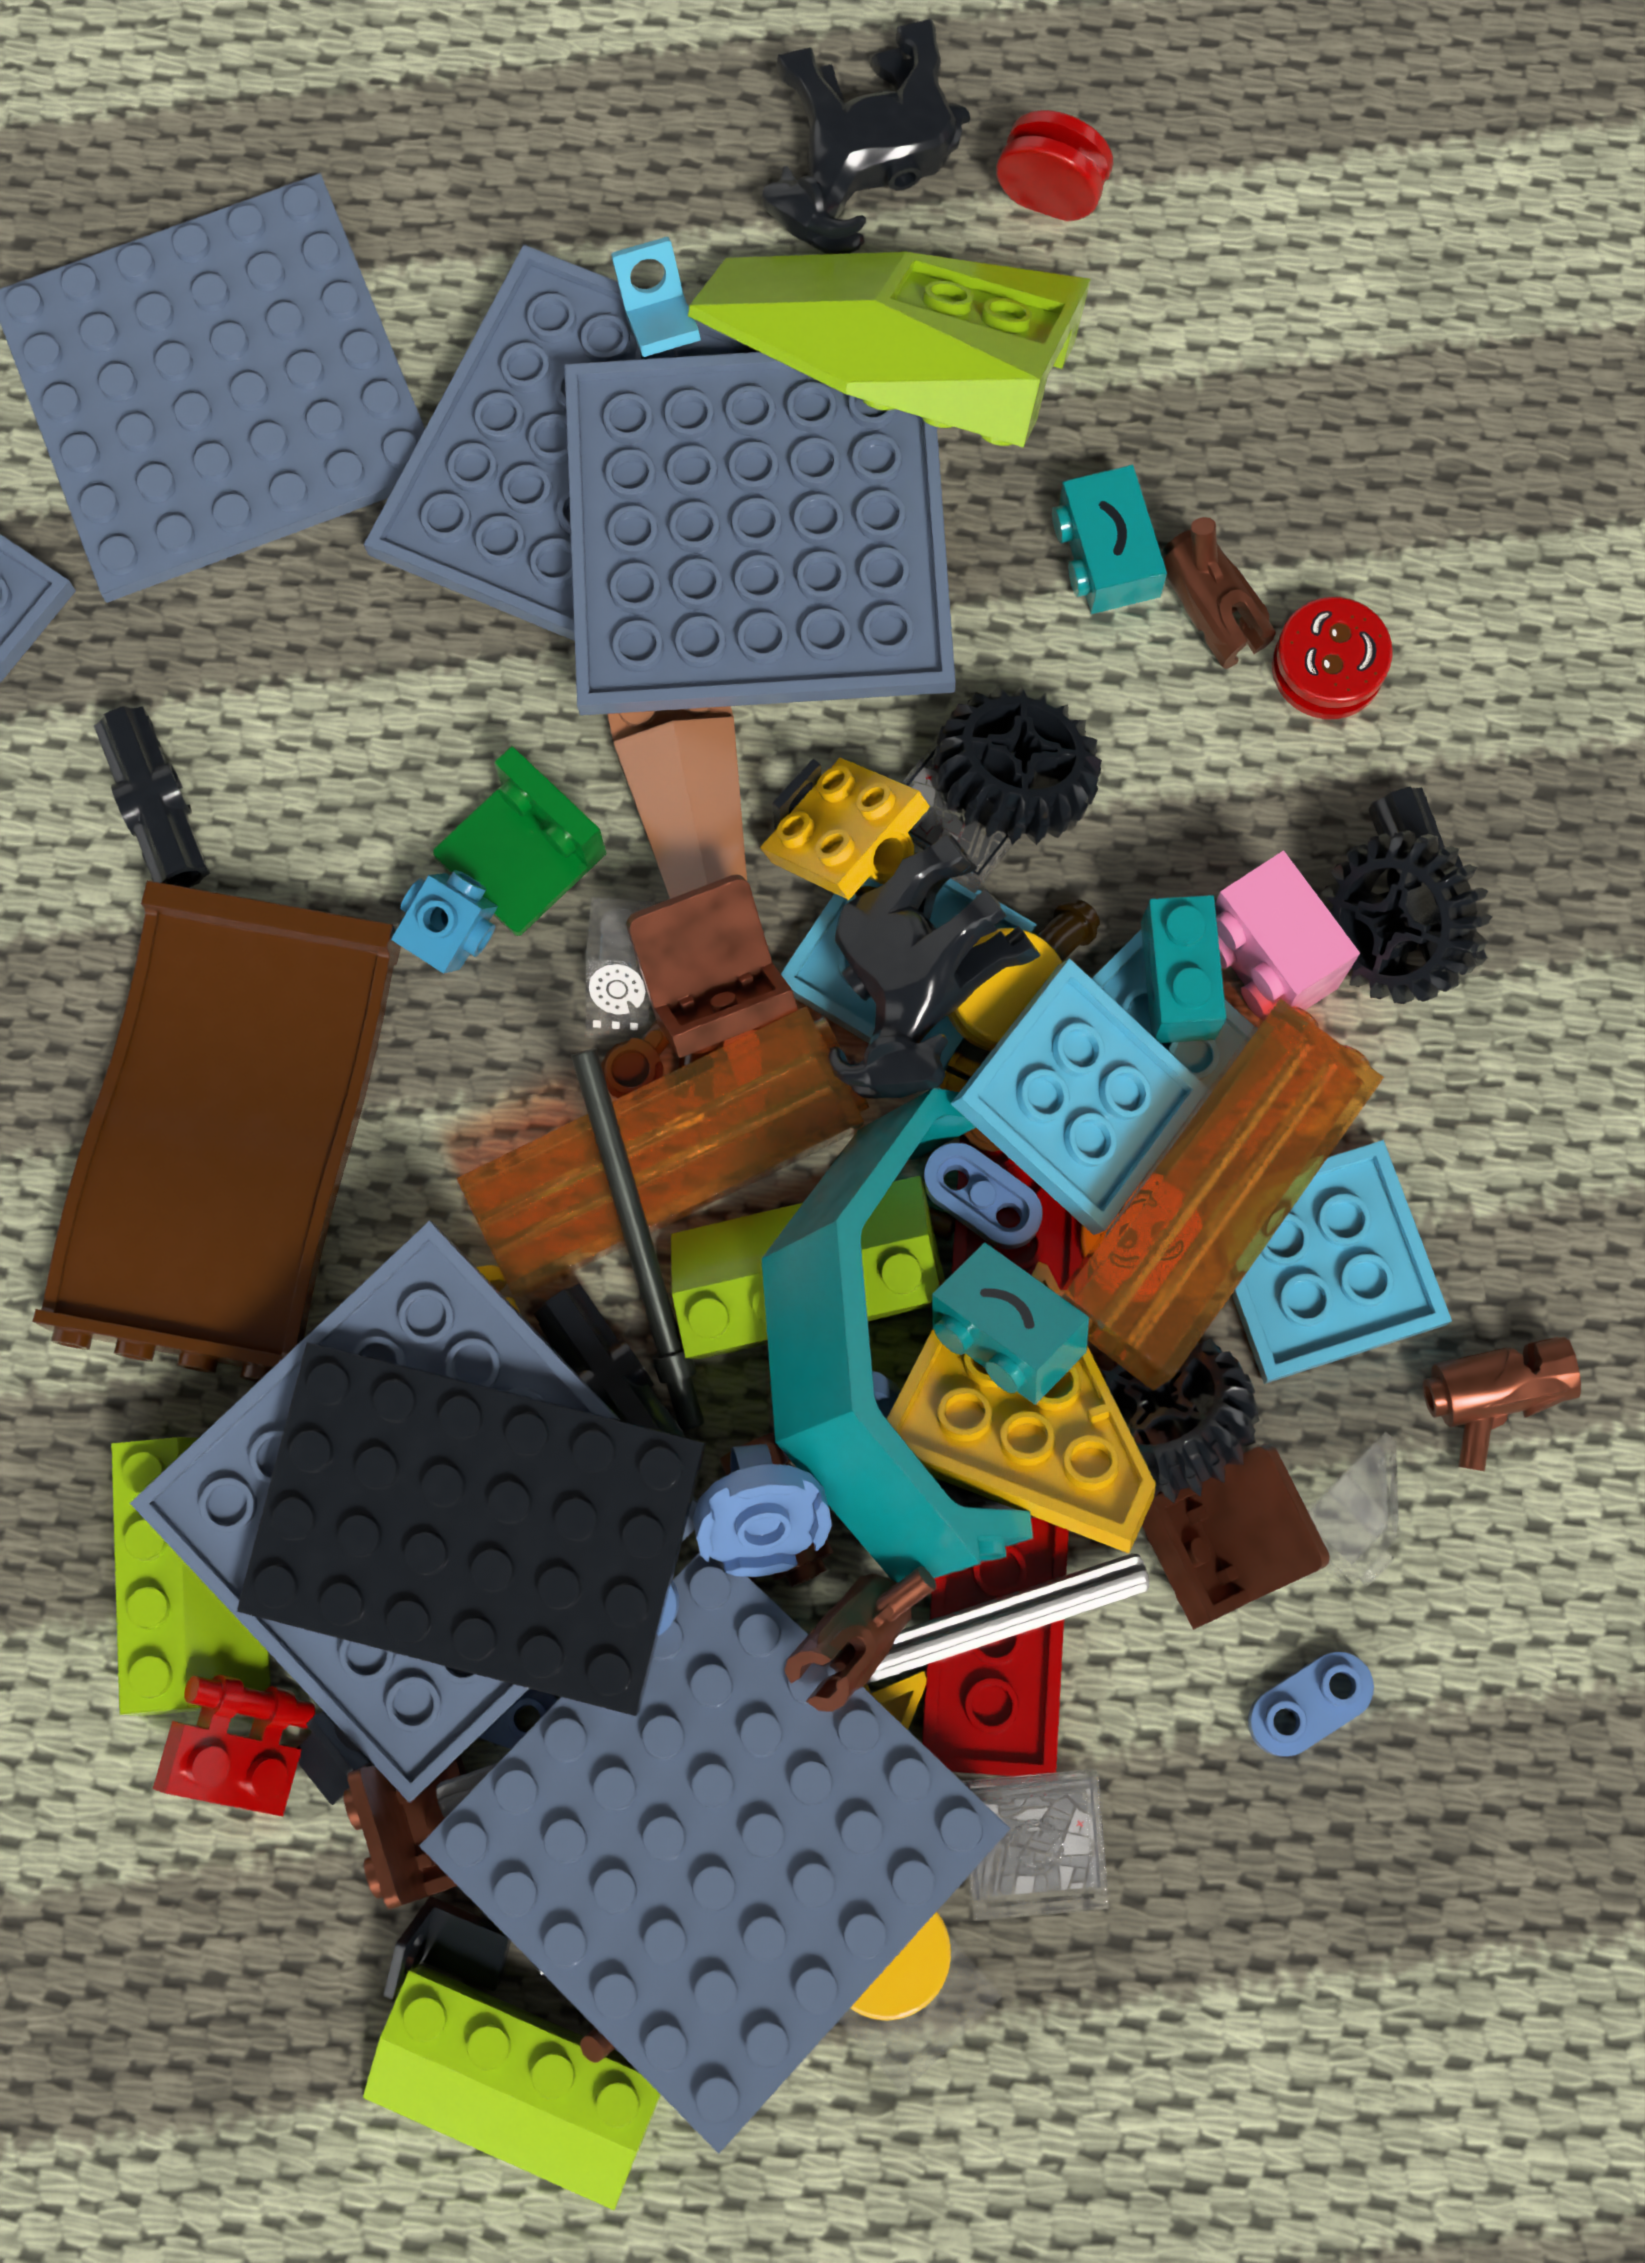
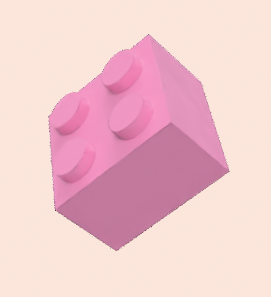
M1284 850L1220 891L1216 900L1215 910L1221 967L1223 969L1229 966L1233 968L1245 985L1241 988V993L1247 1006L1260 1019L1268 1016L1277 1029L1337 990L1360 955L1358 949Z

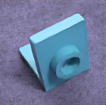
M669 237L615 251L611 254L626 317L643 357L701 340L695 320L688 317L689 306L683 295L674 251ZM654 259L664 266V275L659 284L649 289H641L633 285L630 275L634 266L642 260Z

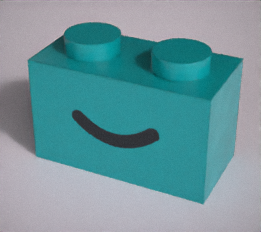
M1129 465L1063 481L1059 506L1052 508V520L1059 543L1069 541L1074 560L1069 561L1068 571L1075 596H1086L1091 614L1160 598L1167 571L1134 466Z
M1214 895L1149 899L1141 921L1151 1035L1159 1043L1216 1040L1227 1018Z
M985 1242L932 1294L933 1330L941 1343L955 1354L962 1355L966 1353L986 1368L990 1378L1001 1389L1009 1393L1017 1391L1034 1405L1087 1352L1089 1316Z

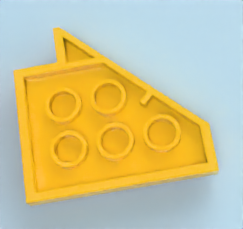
M1038 1262L1031 1276L1064 1299L1048 1265ZM932 1329L887 1417V1421L932 1477L1013 1509L1030 1511L1031 1516L1128 1554L1132 1549L1154 1498L1156 1483L1088 1346L1087 1352L1034 1405L1017 1391L1009 1393L1001 1389L990 1378L986 1368L966 1353L958 1355L950 1351L941 1343Z

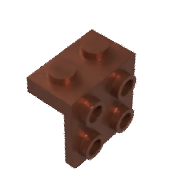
M737 874L728 876L637 911L627 919L626 927L657 1023L679 1058L691 1053L700 1054L711 1051L724 1040L750 1030L769 1028L776 1024L780 1018L798 1012L791 987L772 963L751 887L743 876Z
M1270 1444L1260 1445L1244 1453V1465L1226 1464L1224 1466L1225 1483L1214 1478H1209L1202 1482L1201 1497L1190 1488L1180 1490L1175 1503L1165 1497L1163 1493L1155 1496L1143 1521L1142 1527L1146 1537L1152 1545L1193 1630L1262 1596L1325 1568L1329 1563V1552L1278 1451Z
M461 1755L410 1803L376 1766L363 1767L351 1771L347 1775L350 1788L346 1789L343 1794L345 1809L354 1829L363 1830L370 1854L369 1857L364 1859L366 1879L372 1894L377 1899L383 1897L388 1909H393L457 1886L419 1845L445 1819L438 1805L436 1786L442 1781L466 1774Z

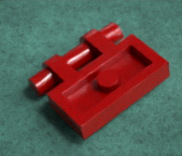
M220 1674L216 1675L213 1679L192 1676L186 1684L184 1698L187 1703L202 1706L197 1724L191 1725L172 1720L152 1789L164 1794L283 1817L302 1750L280 1744L283 1730L289 1725L303 1729L308 1728L306 1723L315 1716L314 1704L309 1701L296 1699L295 1694L291 1690L273 1686L265 1691L244 1687L243 1682L239 1678ZM236 1714L254 1717L249 1737L227 1732L230 1720Z

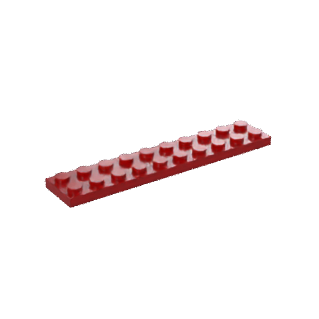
M961 1135L959 1143L967 1144L977 1149L1030 1187L1038 1196L1043 1213L1042 1221L1035 1237L1025 1246L1012 1250L1000 1249L989 1244L962 1223L955 1220L951 1275L985 1242L1030 1275H1032L1038 1262L1048 1265L1064 1299L1080 1310L1083 1262L1080 1246L1082 1224L1001 1150L995 1152L980 1150L970 1144L964 1135ZM961 1171L957 1173L956 1190L963 1189L968 1184L966 1175ZM1003 1208L996 1214L998 1223L1003 1227L1013 1228L1020 1223L1019 1214L1012 1208ZM1031 1518L1033 1538L1007 1546L1006 1557L990 1561H980L979 1565L934 1578L937 1587L931 1592L929 1620L1067 1575L1069 1530L1039 1518ZM1064 1619L927 1664L922 1744L951 1772L1041 1779L1056 1778Z

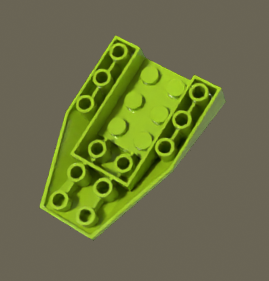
M912 252L725 258L691 302L688 317L846 395L860 398L866 405L878 410H900L920 416L923 421L934 427H957L980 434L985 441L999 446L1013 444L1024 448L1038 418L1048 375L1053 366L1063 369L1075 344L1091 279Z

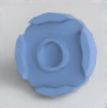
M766 1444L732 1447L730 1454L731 1474L714 1482L698 1499L692 1517L700 1555L707 1562L709 1557L723 1562L725 1573L745 1577H763L785 1572L797 1566L795 1555L807 1549L813 1542L815 1550L818 1551L825 1544L832 1526L824 1487L811 1473L790 1465H774Z

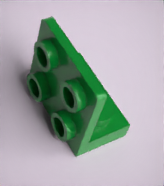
M511 746L494 762L502 785L434 848L433 854L435 859L450 874H452L453 870H457L480 882L487 889L483 897L498 906L493 915L515 936H521L607 853L600 828L523 755Z

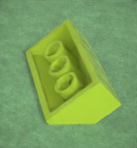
M922 1176L894 1181L863 1226L861 1232V1251L868 1321L932 1307V1294L945 1282ZM803 1203L671 1234L672 1297L685 1358L699 1360L768 1344L762 1257Z
M175 1437L111 1443L119 1715L147 1716L200 1711L202 1706L187 1703L184 1698L186 1684L192 1676L213 1679L216 1675L222 1674L239 1678L243 1682L244 1687L265 1691L271 1687L269 1652L130 1504L198 1438Z
M419 1965L408 1971L380 2036L363 2098L615 2211L661 2094L620 2052L613 2050L600 2062H591L581 2051L580 2042L584 2036L437 1971Z

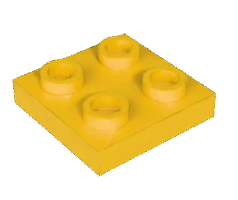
M840 757L830 769L820 776L817 784L793 811L781 820L777 829L760 848L772 864L850 900L868 878L880 884H885L895 874L901 861L914 855V844L908 832L927 812L930 806L919 790Z

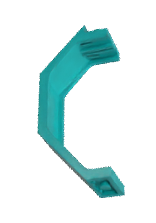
M936 1088L923 1093L858 1129L762 1257L775 1443L798 1469L811 1473L824 1487L827 1503L890 1579L896 1583L919 1566L924 1567L933 1578L979 1565L980 1561L1001 1559L1007 1556V1546L1033 1538L1030 1511L967 1508L952 1501L883 1416L874 1396L861 1251V1232L863 1226L908 1160H915L976 1128L951 1105V1102L959 1092Z

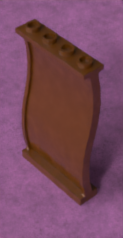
M147 880L141 902L145 909V917L125 1012L64 1203L51 1258L41 1310H35L32 1322L52 1331L51 1342L59 1345L90 1350L92 1339L116 1344L114 1354L146 1362H153L155 1351L179 1355L177 1366L210 1374L216 1373L218 1363L242 1367L240 1378L258 1383L305 1337L320 1259L369 1085L385 1015L393 967L397 965L401 946L391 940L396 931L393 924Z

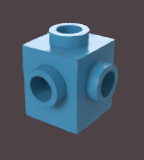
M453 870L451 875L447 873L428 875L426 880L419 878L405 895L401 904V910L406 914L391 940L443 974L460 970L470 954L474 957L478 956L488 944L495 930V925L489 921L498 906L484 898L483 895L487 889L480 882L465 873Z

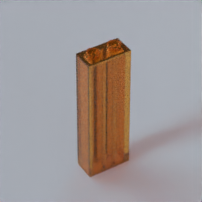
M1280 998L1259 1019L1107 1230L1102 1233L1059 1292V1296L1089 1316L1088 1341L1153 1391L1169 1381L1177 1373L1384 1077L1370 1067L1368 1059L1361 1052L1350 1046L1341 1045L1319 1028L1317 1021L1311 1014L1299 1007H1291Z
M806 1006L612 1101L650 1234L848 1137L864 1127V1120L860 1112L869 1108L866 1098L857 1095L850 1085L839 1080L833 1074L828 1056L830 1048L834 1046L839 1047V1044L825 1017L814 1021ZM588 1114L456 1178L512 1295L518 1298L626 1246Z

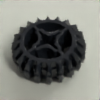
M999 686L989 694V697L975 692L973 697L968 700L967 705L958 703L956 709L951 712L949 720L940 729L936 740L938 745L933 756V770L938 773L936 777V790L948 793V810H965V827L976 822L985 825L987 839L997 831L1007 833L1012 845L1021 838L1022 834H1026L1037 845L1042 838H1045L1047 833L1059 838L1069 825L1076 826L1077 822L1084 817L1088 804H1092L1098 791L1097 783L1101 774L1100 766L1102 762L1096 756L1097 739L1085 736L1086 720L1068 719V704L1059 708L1049 705L1046 693L1036 700L1027 697L1022 686L1013 696H1008Z
M1410 830L1396 832L1393 837L1384 833L1371 837L1370 841H1368V846L1365 844L1354 846L1347 852L1349 862L1338 863L1331 870L1337 883L1326 886L1320 894L1333 904V908L1328 909L1360 952L1352 966L1353 972L1349 985L1360 987L1369 983L1370 998L1382 999L1391 994L1393 1002L1398 1004L1414 1000V997L1418 1001L1425 1002L1437 997L1440 991L1447 992L1456 988L1461 982L1459 974L1465 975L1475 969L1478 963L1471 953L1484 950L1485 946L1489 943L1488 940L1476 931V928L1489 924L1493 916L1483 911H1477L1476 902L1484 899L1488 893V890L1484 888L1471 889L1468 883L1477 867L1471 864L1460 868L1455 866L1460 848L1448 846L1439 850L1438 836L1431 834L1420 836L1416 839L1414 831L1411 832ZM1388 868L1402 870L1399 882L1393 883L1389 892L1381 894L1371 892L1375 882ZM1398 907H1401L1403 909L1404 913L1402 915H1400V909H1398ZM1406 919L1408 920L1409 928L1403 923ZM1431 941L1438 944L1434 954L1423 966L1406 964L1409 952L1416 950L1418 943L1423 944Z
M1162 1333L1156 1346L1147 1348L1137 1340L1136 1352L1126 1358L1114 1353V1368L1111 1371L1100 1370L1127 1427L1129 1424L1131 1426L1129 1431L1156 1483L1154 1497L1162 1491L1165 1497L1175 1503L1180 1490L1190 1488L1201 1497L1202 1482L1209 1478H1214L1225 1483L1224 1466L1226 1464L1244 1465V1451L1242 1447L1256 1443L1253 1425L1260 1421L1258 1416L1259 1407L1253 1395L1255 1389L1249 1375L1244 1374L1239 1361L1233 1357L1230 1351L1222 1352L1221 1348L1216 1346L1212 1339L1199 1344L1197 1340L1187 1333L1176 1344H1173L1172 1340ZM1211 1397H1214L1211 1408L1207 1413L1205 1405Z

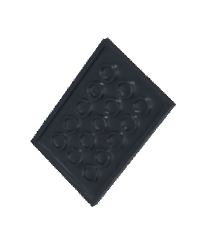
M307 1342L237 1612L636 1716L640 1712L660 1625L707 1442Z

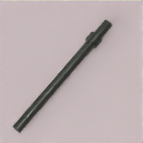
M597 1049L585 1050L571 1055L657 1349V1353L652 1356L659 1383L667 1384L679 1427L682 1430L693 1429L705 1423L692 1380V1375L697 1370L694 1360L685 1358L683 1345Z

